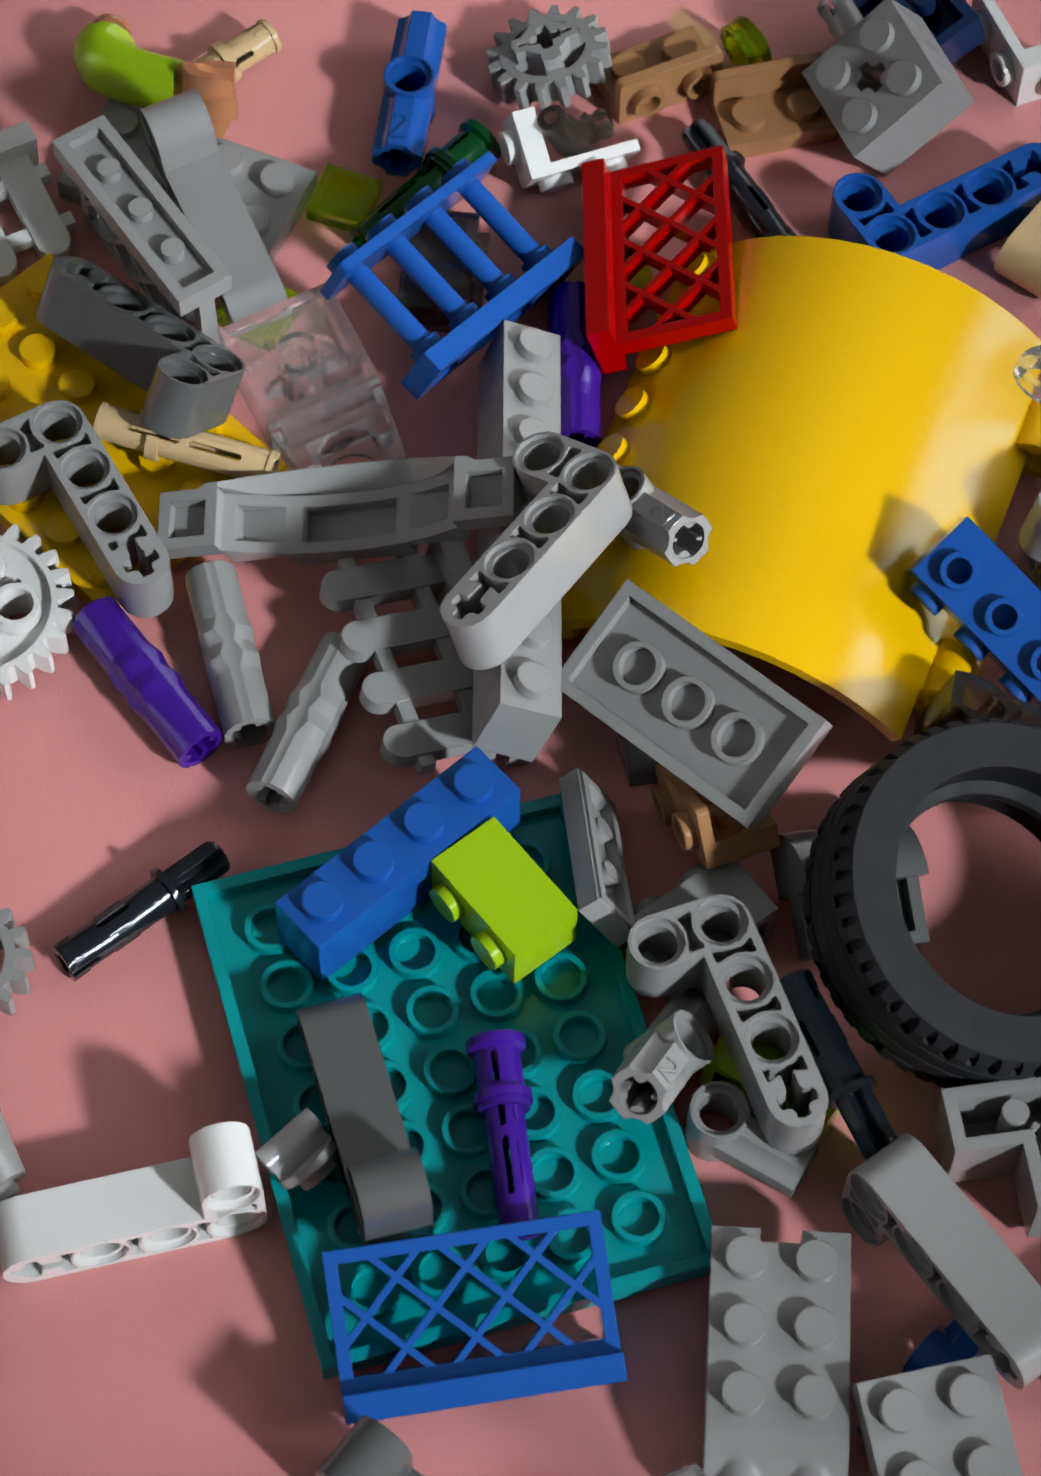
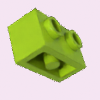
M492 817L431 860L432 889L429 891L433 904L448 922L453 923L458 920L471 934V944L481 961L491 970L499 967L513 984L576 940L578 909L495 817Z

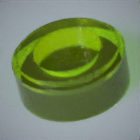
M739 15L721 28L720 38L722 45L735 65H751L772 61L771 50L765 37L747 17Z

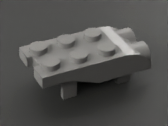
M712 1225L710 1234L701 1476H848L851 1233L803 1230L800 1243L760 1241L761 1228Z

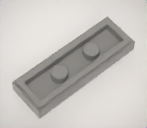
M576 768L559 778L578 911L617 948L627 942L630 929L634 926L635 921L616 806L582 770L580 771Z

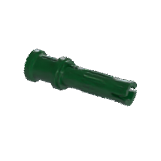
M468 118L459 125V133L442 148H432L425 154L422 163L423 167L411 179L394 191L366 218H363L349 229V236L353 238L351 241L358 248L368 242L365 239L366 235L380 220L390 213L398 220L406 214L403 210L405 205L420 190L428 185L434 191L438 190L443 186L440 181L444 175L463 158H467L471 163H474L490 151L499 160L502 154L501 148L492 132L476 119Z

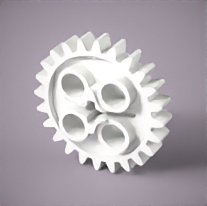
M13 524L3 536L0 535V693L7 701L12 700L11 684L16 681L21 682L31 690L36 687L32 672L35 668L48 673L55 671L53 657L50 652L57 654L68 653L69 647L66 634L73 633L72 624L75 621L73 611L77 610L75 593L71 589L72 584L68 568L57 569L60 563L58 552L54 549L41 554L42 542L37 534L22 543L19 525ZM15 614H28L27 616L21 619H8L10 616Z

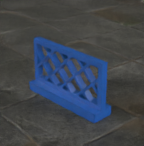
M599 1209L321 1252L346 1425L355 1424L362 1415L369 1416L375 1420H382L628 1381L624 1352L621 1351ZM587 1226L591 1255L573 1279L541 1254L559 1230ZM545 1233L534 1249L518 1238L520 1236ZM508 1239L529 1255L505 1289H502L472 1266L489 1241ZM477 1243L465 1260L448 1248ZM438 1249L460 1267L436 1300H434L402 1275L419 1252ZM407 1254L396 1270H393L379 1259ZM368 1260L390 1277L366 1311L341 1293L338 1264ZM536 1261L569 1285L545 1319L512 1296ZM592 1269L597 1296L581 1285ZM467 1272L499 1295L475 1330L442 1306ZM397 1283L430 1306L406 1341L372 1317ZM576 1291L599 1307L603 1337L573 1342L552 1326ZM506 1302H508L537 1323L539 1327L522 1350L504 1353L482 1335ZM343 1305L360 1317L348 1335ZM437 1312L470 1336L453 1361L434 1363L412 1347ZM367 1323L400 1347L383 1372L353 1376L349 1348ZM546 1332H549L563 1343L535 1348ZM477 1342L492 1353V1355L466 1359ZM407 1353L423 1364L422 1366L396 1369Z

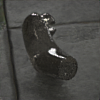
M550 105L544 108L537 117L539 128L563 158L597 150L601 147V140H607L615 133V126L608 111L602 108L595 110L589 115L583 112L577 117H573L561 106Z

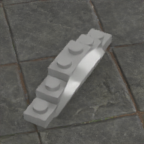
M467 455L417 457L275 472L206 482L198 489L160 493L158 536L167 549L169 559L225 554L233 562L293 557L300 565L338 562L339 559L350 557L359 560L417 554L418 544L469 539V530L509 526L522 512V485L512 462V456L477 460Z

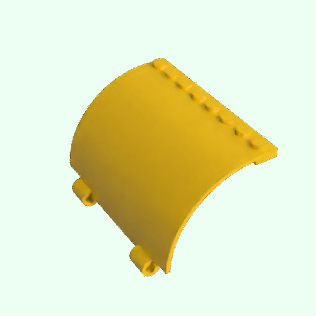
M771 236L733 242L737 329L641 351L637 356L636 368L625 393L616 403L615 415L607 433L597 447L612 455L616 463L622 467L631 465L639 467L654 486L703 514L712 526L708 538L709 550L695 565L682 563L674 567L647 549L637 550L630 548L620 534H618L561 598L562 639L577 637L581 628L592 627L624 582L629 579L720 645L767 661L829 693L869 721L890 741L902 739L913 707L924 716L938 722L962 721L968 712L985 666V660L983 658L981 661H978L953 636L960 626L943 609L934 616L914 597L909 588L916 581L906 570L960 517L968 516L995 543L1020 475L1041 478V396L1033 397L1031 395L1041 371V340L1011 313L979 291L935 268L893 252L838 239L811 236ZM703 251L687 269L701 276L717 258ZM675 280L666 302L673 305L690 286ZM705 295L689 313L693 316H700L720 311V302ZM656 314V321L662 316L661 314Z

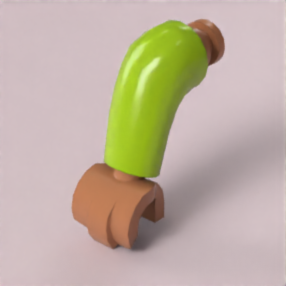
M112 13L100 15L94 22L81 29L75 39L73 58L78 73L90 90L130 106L145 108L196 88L211 118L216 139H223L231 121L237 119L236 62H185L182 59L135 46V42L131 37L132 31L128 22L121 16Z

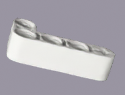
M228 1121L212 1124L196 1131L190 1136L188 1143L191 1157L17 1195L1 1201L0 1268L2 1277L6 1281L13 1283L40 1281L239 1236L260 1228L266 1223L268 1217L250 1128L247 1124Z

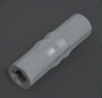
M224 560L203 562L191 568L186 573L184 579L198 633L200 652L205 662L206 676L212 690L224 742L233 747L258 745L271 738L275 720L262 674L260 655L255 646L253 628L248 619L236 568L232 563Z
M327 632L322 636L299 683L287 697L285 710L275 721L272 736L245 789L251 800L270 812L278 814L294 812L318 762L330 748L332 736L342 724L345 708L368 662H352L341 654L339 649L341 633Z

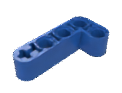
M1041 143L1022 145L901 205L895 201L883 184L875 177L865 173L845 175L837 181L833 188L828 233L831 239L868 245L893 252L939 270L1012 234L1041 201Z

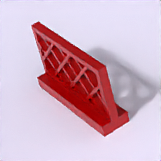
M723 145L611 172L604 158L582 163L586 336L603 374L626 370V354L737 329L728 165ZM712 169V174L697 190L683 184L692 173ZM647 184L656 186L640 203L627 198L626 189ZM671 195L685 200L669 218L655 212ZM700 209L715 215L699 232L685 226ZM644 222L658 228L642 246L628 240ZM673 237L688 243L671 261L657 254ZM704 251L716 257L717 260L700 276L687 268ZM645 265L660 271L644 289L630 283ZM675 280L690 286L673 305L658 298ZM705 295L720 302V311L700 316H693L689 313ZM648 308L662 315L652 327L632 331L631 325Z

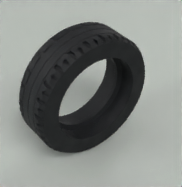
M972 718L948 722L941 727H932L909 738L867 769L843 790L840 798L831 805L825 818L821 821L817 830L818 837L813 840L809 851L810 858L807 860L805 869L807 881L803 886V897L805 898L803 910L804 918L808 925V929H806L807 938L812 946L811 954L814 963L820 971L819 976L824 986L830 991L831 999L836 1007L842 1011L846 1021L851 1027L856 1028L858 1035L867 1044L870 1043L877 1053L886 1060L891 1059L895 1066L903 1071H911L917 1078L928 1083L933 1082L942 1088L1006 1080H1023L1031 1077L1040 1078L1041 1009L1024 1015L1002 1013L973 1002L957 992L923 958L912 940L900 909L897 894L896 865L902 836L918 816L936 805L947 801L978 804L993 809L1021 824L1041 842V727L1027 726L1022 722L1014 720L1003 721L999 718H987L984 721Z

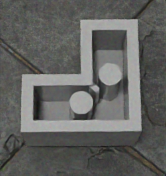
M1041 1077L941 1089L932 1123L942 1168L954 1182L1012 1174L1027 1238L1041 1236Z

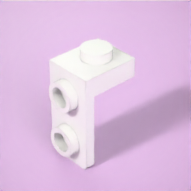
M972 0L971 7L980 16L986 40L980 46L990 62L991 73L996 84L1006 88L1016 106L1041 99V44L1024 49L995 0Z
M534 106L511 112L502 123L504 131L499 132L502 156L508 166L515 165L522 190L539 186L541 194L552 193L572 186L574 184L572 176L582 174V163L604 158L611 172L628 168L627 161L631 160L640 151L638 140L633 139L551 162Z

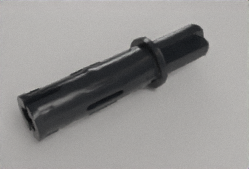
M699 118L683 130L681 138L690 152L723 145L727 155L730 207L753 238L797 236L774 208L775 206L744 168L745 158L738 151H731L710 123L706 122L705 119ZM712 169L705 170L704 181L712 174Z
M209 841L204 842L163 872L156 867L150 872L152 879L98 914L92 921L75 933L53 945L52 950L58 962L74 981H77L95 965L115 951H119L165 916L170 915L174 911L179 914L185 911L186 906L184 902L193 896L192 885L216 880L229 871L231 866L227 856L215 842Z
M805 969L803 972L802 970L791 972L779 980L829 1095L828 1108L830 1110H839L863 1157L868 1160L897 1139L890 1122L873 1093L877 1082L873 1076H865L839 1023L824 1000L811 970Z

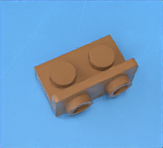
M689 26L610 54L612 67L604 69L606 81L603 84H595L618 124H622L639 117L652 116L661 109L683 101L699 99L708 95L711 91L712 74L715 71L723 70L724 53L718 44L706 47L694 27Z
M821 52L790 55L782 59L751 65H736L728 69L715 71L712 74L709 111L717 133L731 151H738L744 158L837 141L838 131L802 74L808 66L822 55Z
M661 764L655 765L659 787L651 790V798L656 815L662 826L670 824L674 829L682 850L687 851L691 849L707 870L781 846L777 823L769 814L756 832L753 833L702 794L690 788L687 783Z

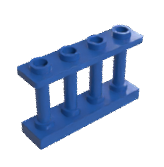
M490 151L474 163H471L467 158L460 160L441 179L442 187L436 191L429 185L424 187L405 205L403 210L406 214L398 220L392 213L388 214L368 232L365 237L368 241L360 248L354 242L349 243L326 266L332 274L319 292L327 301L351 284L411 348L412 353L410 357L415 362V365L401 381V384L416 400L492 341L504 320L517 321L547 297L552 287L565 282L584 259V248L573 236L554 251L547 244L541 247L481 183L498 160ZM464 198L524 263L521 267L524 274L518 279L511 273L504 275L446 211ZM427 226L487 291L485 298L488 303L481 308L474 301L467 304L409 242V239ZM389 255L450 320L447 327L451 332L443 338L436 331L430 334L370 269Z

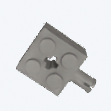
M820 0L817 5V12L824 19L837 42L808 66L802 74L852 156L888 176L971 106L975 100L919 15L895 0H884L863 18L853 0H830L835 7L833 9L829 7L826 0Z

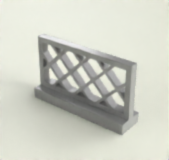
M101 115L52 140L55 158L79 187L84 221L141 294L220 344L215 298L233 289L231 273L107 118Z

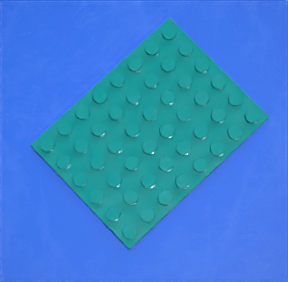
M561 793L520 803V826L510 835L578 909ZM344 848L191 886L194 904L260 1148L305 1108H308L324 1126V1130L329 1135L303 1047L296 1010L361 992L372 1020L410 1147L417 1148L424 1166L432 1198L433 1234L498 1225L485 1119H481L477 1112L473 1110L472 1096L478 1091L474 1060H471L466 1054V1041L478 1033L490 1030L507 1029L519 1031L525 1035L526 1050L521 1054L524 1083L533 1092V1104L531 1105V1110L525 1114L533 1164L538 1217L544 1218L596 1209L600 1210L614 1301L709 1275L710 1234L713 1222L673 1103L660 1118L645 1124L641 1120L634 1118L623 1119L609 1101L613 1094L611 1077L624 1061L623 1051L625 1045L645 1033L648 1028L635 990L627 981L625 960L620 946L616 948L579 911L576 940L515 984L499 967L491 970L481 961L471 944V934L458 920L453 923L448 922L439 913L431 897L325 981L321 982L279 939L275 902ZM509 1149V1157H510V1164H511L513 1188H514V1192H515L514 1178H513V1170H512V1163H511V1155H510V1149ZM335 1152L331 1156V1159L336 1163L335 1168L319 1184L307 1191H304L300 1185L285 1190L278 1182V1179L267 1170L323 1380L339 1376L321 1252L362 1245ZM587 1226L559 1230L541 1254L573 1279L591 1255ZM545 1233L523 1242L534 1249ZM494 1240L488 1242L472 1266L502 1289H505L529 1255L512 1242ZM477 1243L448 1248L465 1260ZM438 1249L419 1252L402 1276L429 1297L436 1300L460 1266ZM407 1254L379 1259L393 1270H396ZM368 1260L338 1264L341 1293L366 1311L390 1277ZM536 1261L512 1296L545 1319L569 1285ZM592 1269L581 1285L597 1296ZM467 1272L442 1306L475 1330L499 1295ZM397 1283L372 1317L406 1341L430 1306ZM576 1291L559 1316L596 1305ZM506 1302L482 1336L531 1324L534 1321ZM343 1305L348 1335L360 1317ZM437 1312L412 1347L420 1353L465 1342L470 1336ZM367 1323L349 1348L353 1372L390 1362L400 1347Z

